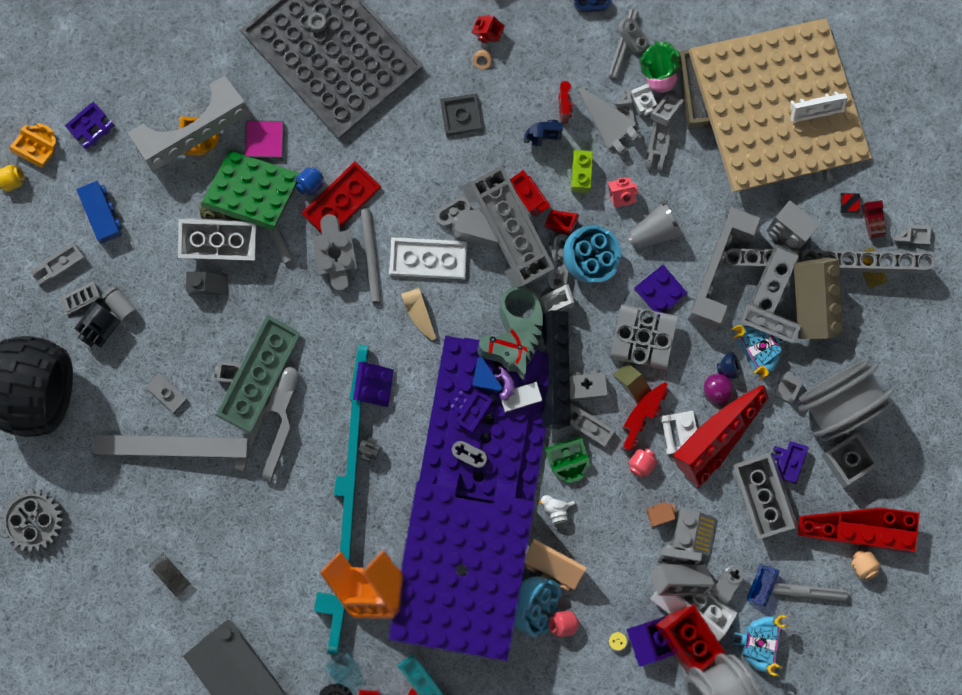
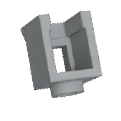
M219 361V366L215 367L214 378H217L218 383L231 384L233 379L224 378L225 370H234L235 376L241 364Z

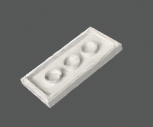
M391 237L389 276L465 280L467 241Z

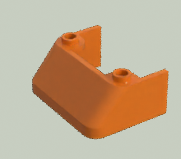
M382 550L365 569L352 567L343 553L339 552L320 572V575L351 616L355 618H393L399 612L403 576L401 570L395 566L385 550Z

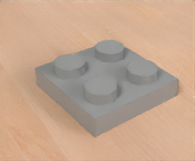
M666 545V548L662 547L657 562L668 564L698 565L701 561L702 553H698L696 549L686 548L684 551L678 550L676 546Z

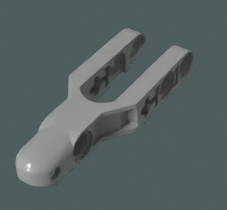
M287 367L281 371L268 405L262 409L251 433H246L245 438L249 439L248 457H251V448L255 439L258 438L266 415L276 412L281 416L282 422L262 474V479L270 482L273 480V472H276L281 459L279 456L283 453L291 432L287 412L292 402L290 399L294 396L299 383V373L293 367ZM237 458L234 469L244 472L247 459Z

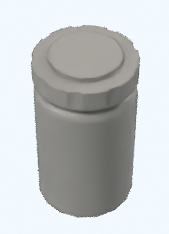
M115 285L108 288L101 296L121 322L127 321L137 311Z

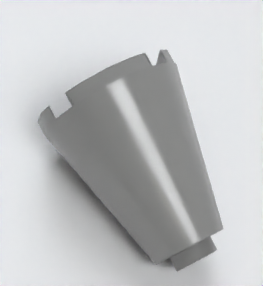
M664 202L630 231L631 236L628 239L633 247L637 246L639 249L679 238L683 234L666 202Z

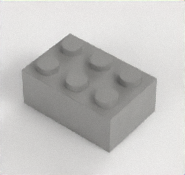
M789 200L772 221L767 231L773 240L782 242L784 248L800 250L820 224Z

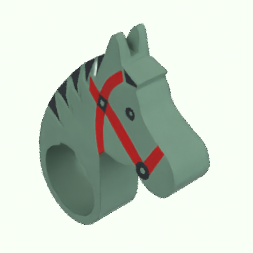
M520 286L508 289L503 294L500 302L499 316L507 333L500 334L498 337L492 335L482 336L477 352L483 359L497 361L507 368V371H516L520 378L524 379L526 366L532 360L539 343L543 326V313L536 294L532 290ZM514 298L523 299L530 304L533 312L528 318L522 319L510 314L506 309L505 303Z

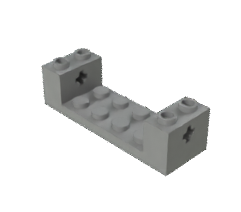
M502 165L460 186L469 203L477 201L511 267L504 272L512 287L524 286L555 268Z
M731 207L725 218L688 320L717 330L719 326L722 327L726 322L729 312H726L727 305L708 299L713 290L711 283L714 284L718 277L720 269L717 266H721V263L724 261L727 251H724V248L727 249L732 238L748 244L751 239L755 240L761 228V224H758L759 217Z

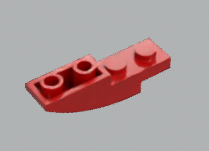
M664 382L654 388L633 409L622 428L629 432L622 450L629 452L631 448L635 449L639 440L636 438L638 431L642 432L646 425L644 418L651 421L653 417H658L662 408L659 407L661 399L665 401L669 392L666 389L668 383Z

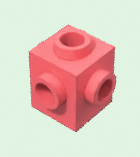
M630 177L608 182L610 199L614 208L636 203L638 188L636 183H632Z

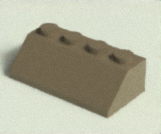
M822 257L794 263L797 324L801 325L798 339H828L843 335L839 259Z

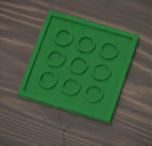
M229 150L202 200L201 207L274 231L297 185L296 177L300 173L253 157H245L244 154Z

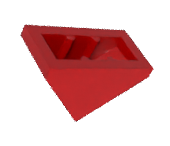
M551 210L544 227L570 236L574 232L579 215L577 213Z

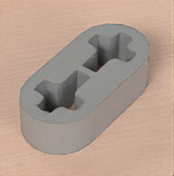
M458 441L452 447V454L458 460L474 468H482L486 464V454L474 446ZM461 445H463L464 450L469 454L466 455L464 453H461L460 455H457V450L455 448H460ZM470 455H482L481 459L483 460V462H478V464H475V459L470 457Z

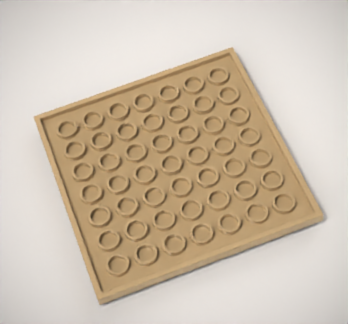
M827 18L698 46L688 50L732 193L872 158ZM834 92L839 94L845 93L848 97L844 112L798 122H792L790 119L792 112L790 110L791 101H794V103H799L800 99L810 101L811 99L825 97V94L833 96Z

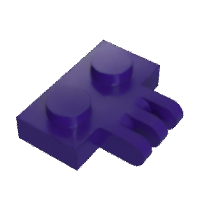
M477 389L472 397L460 390L458 394L464 398L463 401L456 397L454 401L460 404V406L457 407L455 404H451L450 408L460 414L456 423L473 433L493 399Z
M792 441L789 442L787 450L774 446L773 450L780 453V455L774 454L777 460L782 480L797 484L809 447Z

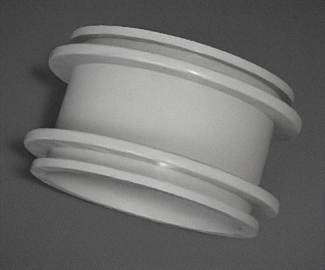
M862 360L829 377L798 398L800 402L804 401L798 409L800 411L809 409L819 425V428L813 433L815 437L824 435L822 437L823 441L836 438L865 423L893 404V399H888L894 393L893 389L883 391L873 375V372L879 367L877 363L868 366L870 360Z
M718 654L715 657V667L705 672H702L697 667L691 668L689 676L684 679L687 695H761L748 670L738 658L731 654L727 656Z

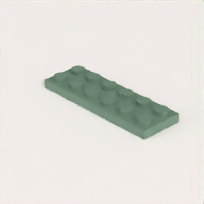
M266 315L215 416L248 434L251 433L300 332Z

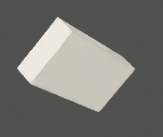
M537 382L515 388L514 395L510 396L507 401L501 399L504 411L509 412L542 402Z

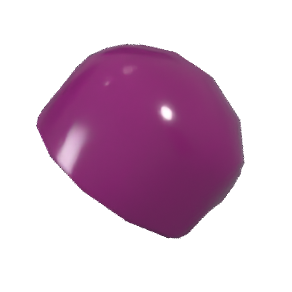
M715 373L708 376L703 386L705 398L715 405L726 403L732 395L733 387L731 380L723 374Z

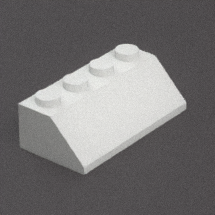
M655 591L650 598L669 614L694 604L718 641L725 635L737 615L736 611L713 596L710 591L705 596H658Z

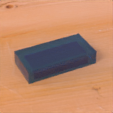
M760 564L746 600L766 607L780 571Z

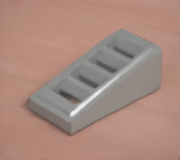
M94 281L60 297L66 315L89 307L93 302L103 301ZM89 290H91L93 294L92 298H90L88 294ZM81 293L85 294L86 301H83ZM74 296L78 297L80 304H76ZM69 298L73 305L72 308L69 307L67 302V299Z

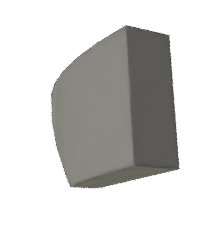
M909 225L902 233L894 237V242L930 246L931 226Z

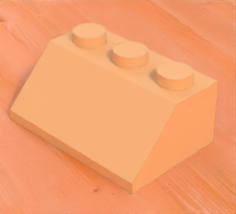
M535 539L525 556L524 568L533 573L537 570L543 573L541 577L550 580L554 579L566 591L576 588L587 568Z

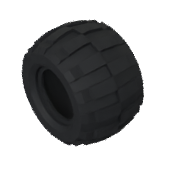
M32 336L12 337L0 342L1 431L10 435L37 437L43 434H51L59 427L67 412L73 385V366L67 350L52 341Z

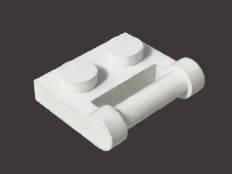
M693 411L659 417L665 434L667 455L674 454L697 430ZM674 420L680 444L678 447L674 445L670 421Z

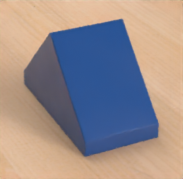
M479 357L472 388L501 393L503 391L502 386L483 358Z

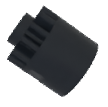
M93 302L74 329L80 333L77 338L90 347L95 344L101 348L121 321L102 306Z

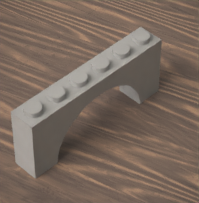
M225 75L209 84L212 92L210 104L206 111L188 126L174 131L160 132L148 128L143 123L128 132L134 146L152 172L250 114L244 100Z

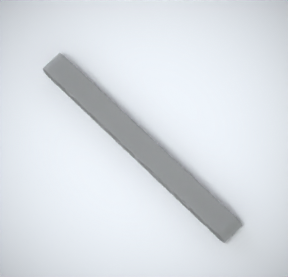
M729 249L724 258V264L729 269L765 270L768 263L766 257L771 256L773 249ZM791 250L798 254L800 262L805 261L804 258L806 257L813 259L822 257L839 259L840 272L928 273L935 265V258L930 253ZM734 255L738 261L731 263L728 260V256ZM752 255L757 259V262L750 263L747 257ZM850 258L852 265L844 264L843 259ZM862 259H870L872 265H864ZM882 259H888L891 262V266L883 265ZM907 259L910 262V266H903L901 260ZM923 259L927 260L929 267L922 266L920 261ZM780 264L776 270H786V265Z

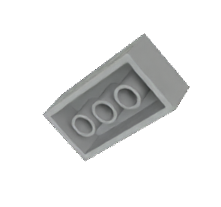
M768 453L733 465L758 540L798 527L774 453Z

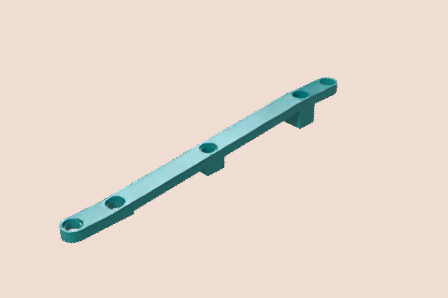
M358 344L349 395L351 411L346 476L336 475L333 491L334 496L344 498L340 552L343 553L349 563L361 402L353 400L358 362H366L368 345ZM317 592L314 612L333 615L327 654L337 656L345 608L336 595Z

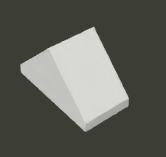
M569 284L539 297L544 313L550 310L562 311L572 308L574 305Z

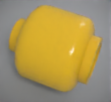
M10 164L0 169V189L5 192H11L23 185L25 176L20 167Z

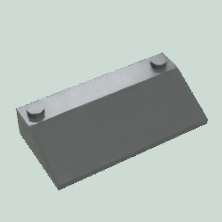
M229 619L183 655L211 695H284L243 640L241 633Z

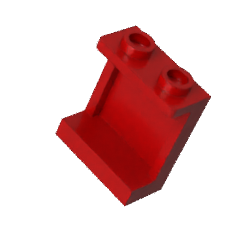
M524 170L510 179L517 195L532 215L537 217L550 208L547 199Z

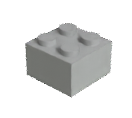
M858 432L822 455L843 488L880 465Z

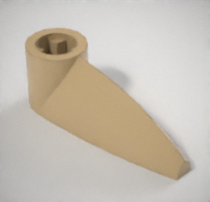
M417 288L402 293L406 310L416 327L429 339L436 340L420 289Z

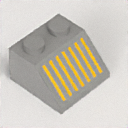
M680 508L671 545L678 547V550L684 551L686 548L696 549L698 553L709 556L716 518Z

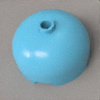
M589 225L575 230L568 237L563 249V259L567 270L574 278L584 283H598L610 279L617 272L616 269L621 258V248L617 238L610 230L607 231L599 225Z
M533 576L522 581L514 626L532 637H537L541 633L546 634L550 630L548 626L549 621L547 622V615L540 612L541 610L548 613L559 612V609L556 607L559 597H562L560 585L553 580L541 576Z

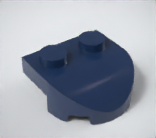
M552 119L547 122L535 123L524 134V143L532 141L533 146H542L543 139L561 140L563 122Z

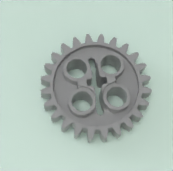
M30 489L29 494L26 490H22V496L15 493L16 499L8 498L11 504L3 505L7 509L6 512H0L4 516V519H0V522L4 523L0 530L6 531L3 537H10L7 543H14L13 548L15 549L21 545V551L23 552L26 551L27 547L31 553H33L34 547L37 551H41V545L49 548L47 542L55 543L52 537H59L60 535L56 531L57 529H63L62 526H59V522L64 521V519L59 518L63 511H57L60 504H53L56 498L51 497L48 499L49 493L47 492L42 496V490L39 489L36 494L34 489ZM35 502V504H36L35 510L32 511V512H29V510H28V505H29V503ZM20 508L28 516L34 518L33 521L44 530L43 533L35 525L29 523L30 520L19 511ZM48 515L49 523L43 526L41 519L43 516ZM21 516V518H22L21 524L18 525V526H15V524H14V519H15V517ZM34 529L35 537L29 540L27 533L29 530Z

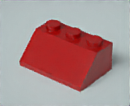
M694 604L670 613L655 625L688 674L693 667L703 671L715 661V657L718 654L726 653Z

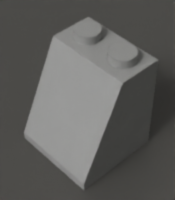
M481 209L459 212L458 217H454L451 228L455 239L498 250L499 243Z

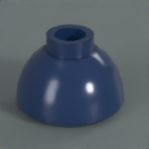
M730 352L722 358L721 362L717 364L719 374L733 379L740 377L741 368L736 354Z

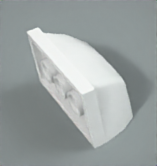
M179 219L178 258L256 260V225L243 220Z

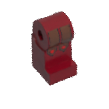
M882 200L866 202L862 206L869 238L886 236Z

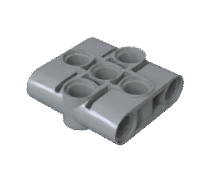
M621 304L610 359L667 370L678 316ZM640 311L638 325L635 326L637 313ZM647 313L651 314L654 318L650 324H646L642 320L643 316ZM660 315L658 329L656 331L655 325L657 321V316ZM627 328L630 330L631 335L629 338L624 339L620 336V331ZM642 332H646L650 336L649 340L645 343L638 339L639 334ZM661 336L667 337L669 341L664 347L657 343L658 338ZM633 344L631 359L628 360L630 346ZM653 348V353H652V357H651V362H650V364H647V363H648V359H649L650 349ZM637 351L645 353L646 357L643 361L635 359L634 355Z

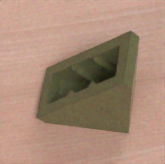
M628 362L613 374L637 404L652 391L643 375Z

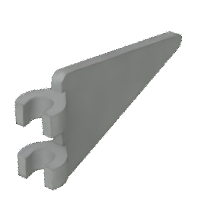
M579 89L607 147H615L623 155L628 149L620 140L626 134L636 142L642 137L634 129L636 122L586 89Z

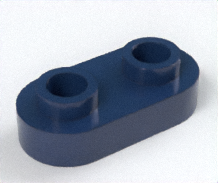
M574 0V7L582 13L605 11L610 7L611 0H604L605 4L603 5L598 3L599 0ZM585 1L586 5L582 6L580 2Z

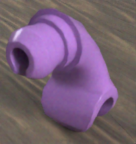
M500 367L499 371L501 373L499 375L494 374L498 382H505L500 397L507 401L510 396L514 395V381L508 372Z

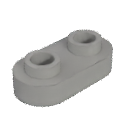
M634 19L622 20L619 23L618 30L624 41L634 53L644 52L648 47V39Z
M464 197L454 199L437 210L436 222L442 227L452 225L454 217H458L459 212H463L458 210V206L463 205L465 207L463 211H469L471 209L470 203ZM448 215L449 218L448 220H443L441 217Z

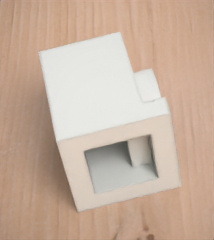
M649 84L631 90L632 102L638 115L644 114V116L651 114L656 108L657 103ZM646 97L648 101L643 102L641 99Z

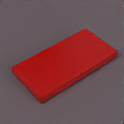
M354 161L301 214L321 234V219L328 214L337 217L341 228L382 187Z

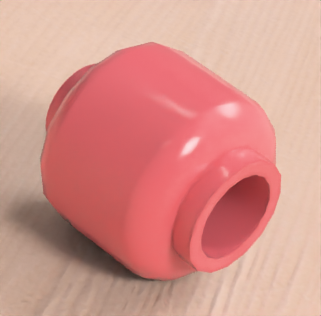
M647 448L645 451L638 449L628 462L629 470L640 478L643 476L648 477L657 466V461L654 458L656 455Z
M559 611L551 616L548 626L556 637H569L576 633L579 627V620L571 611Z

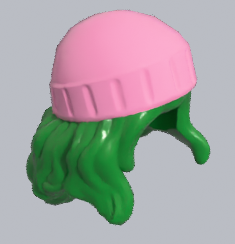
M665 41L662 43L655 42V45L651 44L645 50L639 63L641 65V72L646 76L650 89L658 93H665L672 90L677 82L676 72L680 68V53L670 43Z

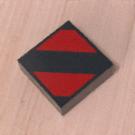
M841 193L840 213H860V193Z

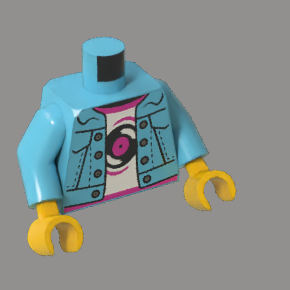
M737 325L731 328V330L737 332V335L733 336L734 339L740 337L737 341L753 367L754 374L756 372L760 373L761 378L759 380H763L775 369L780 359L779 353L782 351L779 344L785 340L748 325Z
M783 615L757 619L751 622L750 626L746 627L745 634L734 632L732 644L743 646L742 654L745 655V659L756 670L770 673L775 677L780 675L775 674L774 670L776 668L782 669L781 666L775 664L780 627L786 628L789 626L782 624L783 618H789Z

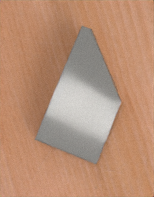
M627 88L621 98L616 101L614 108L635 121L630 88Z

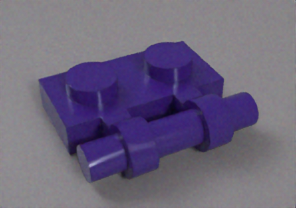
M92 102L64 126L78 141L82 137L87 139L81 144L87 150L91 146L94 147L101 137L107 136L115 125L111 120L104 125L101 121L107 116ZM97 125L100 129L91 136L89 131Z

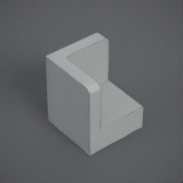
M786 372L774 395L792 403L804 380Z

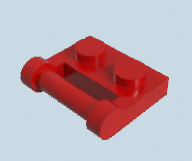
M568 81L561 82L558 94L560 122H563V124H568L569 118H572L573 104L572 101H569L568 93L571 90V84Z

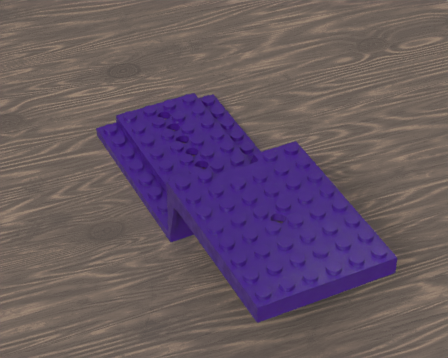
M445 335L419 481L416 483L401 566L403 583L399 612L392 618L388 640L508 661L546 428H542V408L548 387L547 353L540 352V350H536L532 360L526 366L524 379H521L516 371H507L514 381V388L537 382L542 402L505 412L499 393L477 389L487 396H495L498 402L494 406H489L475 430L471 433L456 423L460 414L450 408V405L460 406V404L454 401L456 397L463 401L464 398L458 394L460 390L470 397L476 391L475 388H472L477 360L480 357L477 352L480 340ZM483 359L493 375L501 373L499 368L494 367L493 360ZM505 382L500 384L503 389H504ZM485 415H492L494 423L491 425L485 424L483 421ZM484 433L491 436V441L488 444H483L480 441V436ZM458 441H463L483 451L488 456L486 464L482 468H474L458 460L452 454L453 445ZM461 445L460 448H455L457 450V455H460L461 453H464L466 455L469 454L464 450L463 445ZM471 454L470 457L475 459L474 463L478 464L476 456ZM477 471H481L485 476L481 482H476L473 479V474ZM465 565L468 568L467 574L459 576L456 573L457 566Z

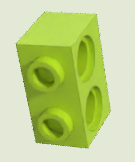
M573 151L571 192L590 193L593 151Z

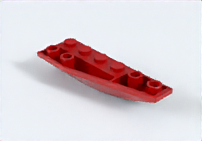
M764 385L742 395L713 415L673 454L677 467L697 488L707 482L715 470L720 468L769 399Z
M878 507L799 516L797 536L914 553L916 552L920 513Z

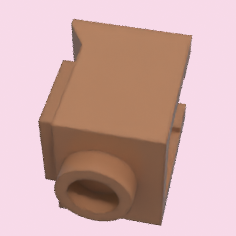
M666 502L645 509L651 527L675 520L674 515H677L674 504H667Z

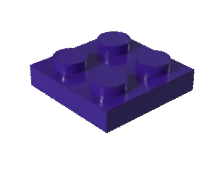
M661 265L634 287L636 293L652 311L665 313L687 295V291L664 265Z
M358 362L353 400L388 407L394 369L367 362Z

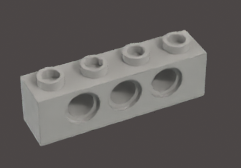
M775 245L750 301V305L775 315L777 314L775 309L777 304L781 305L784 299V294L782 293L785 287L788 288L791 283L792 277L790 275L794 269V263L800 262L796 252ZM780 264L786 265V270L782 273L776 271L777 266ZM771 282L779 284L775 290H770L768 286ZM768 299L771 301V304L768 307H762L761 302Z

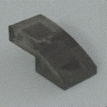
M164 553L149 565L151 570L176 597L191 584Z

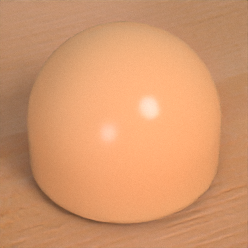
M486 50L476 52L473 57L474 66L479 69L490 67L492 62L491 54ZM479 56L486 57L487 64L480 66L477 58Z

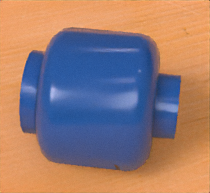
M306 168L296 177V189L302 195L304 193L309 196L314 195L323 187L324 177L318 169Z

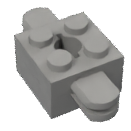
M328 214L320 222L322 235L312 237L319 274L329 273L333 288L343 290L349 285L348 269L357 268L351 230L341 232L337 217Z

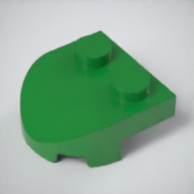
M581 436L544 448L550 468L557 478L567 483H572L584 477L590 466V460Z

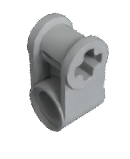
M737 566L728 567L712 587L710 593L727 604L744 578L742 569ZM730 571H737L736 575L738 576V578H733L731 580V574H729Z

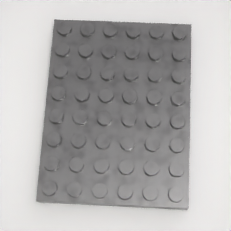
M275 0L240 29L241 33L338 139H341L423 69L421 62L363 0ZM319 12L325 16L327 25L323 31L313 32L310 30L308 17L312 13Z

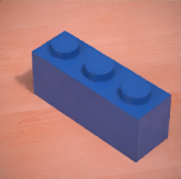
M94 181L76 189L97 241L102 244L122 236L120 230L123 228L119 219H115L113 213L116 211L112 202H108L106 199L108 192L105 185H100L98 181Z

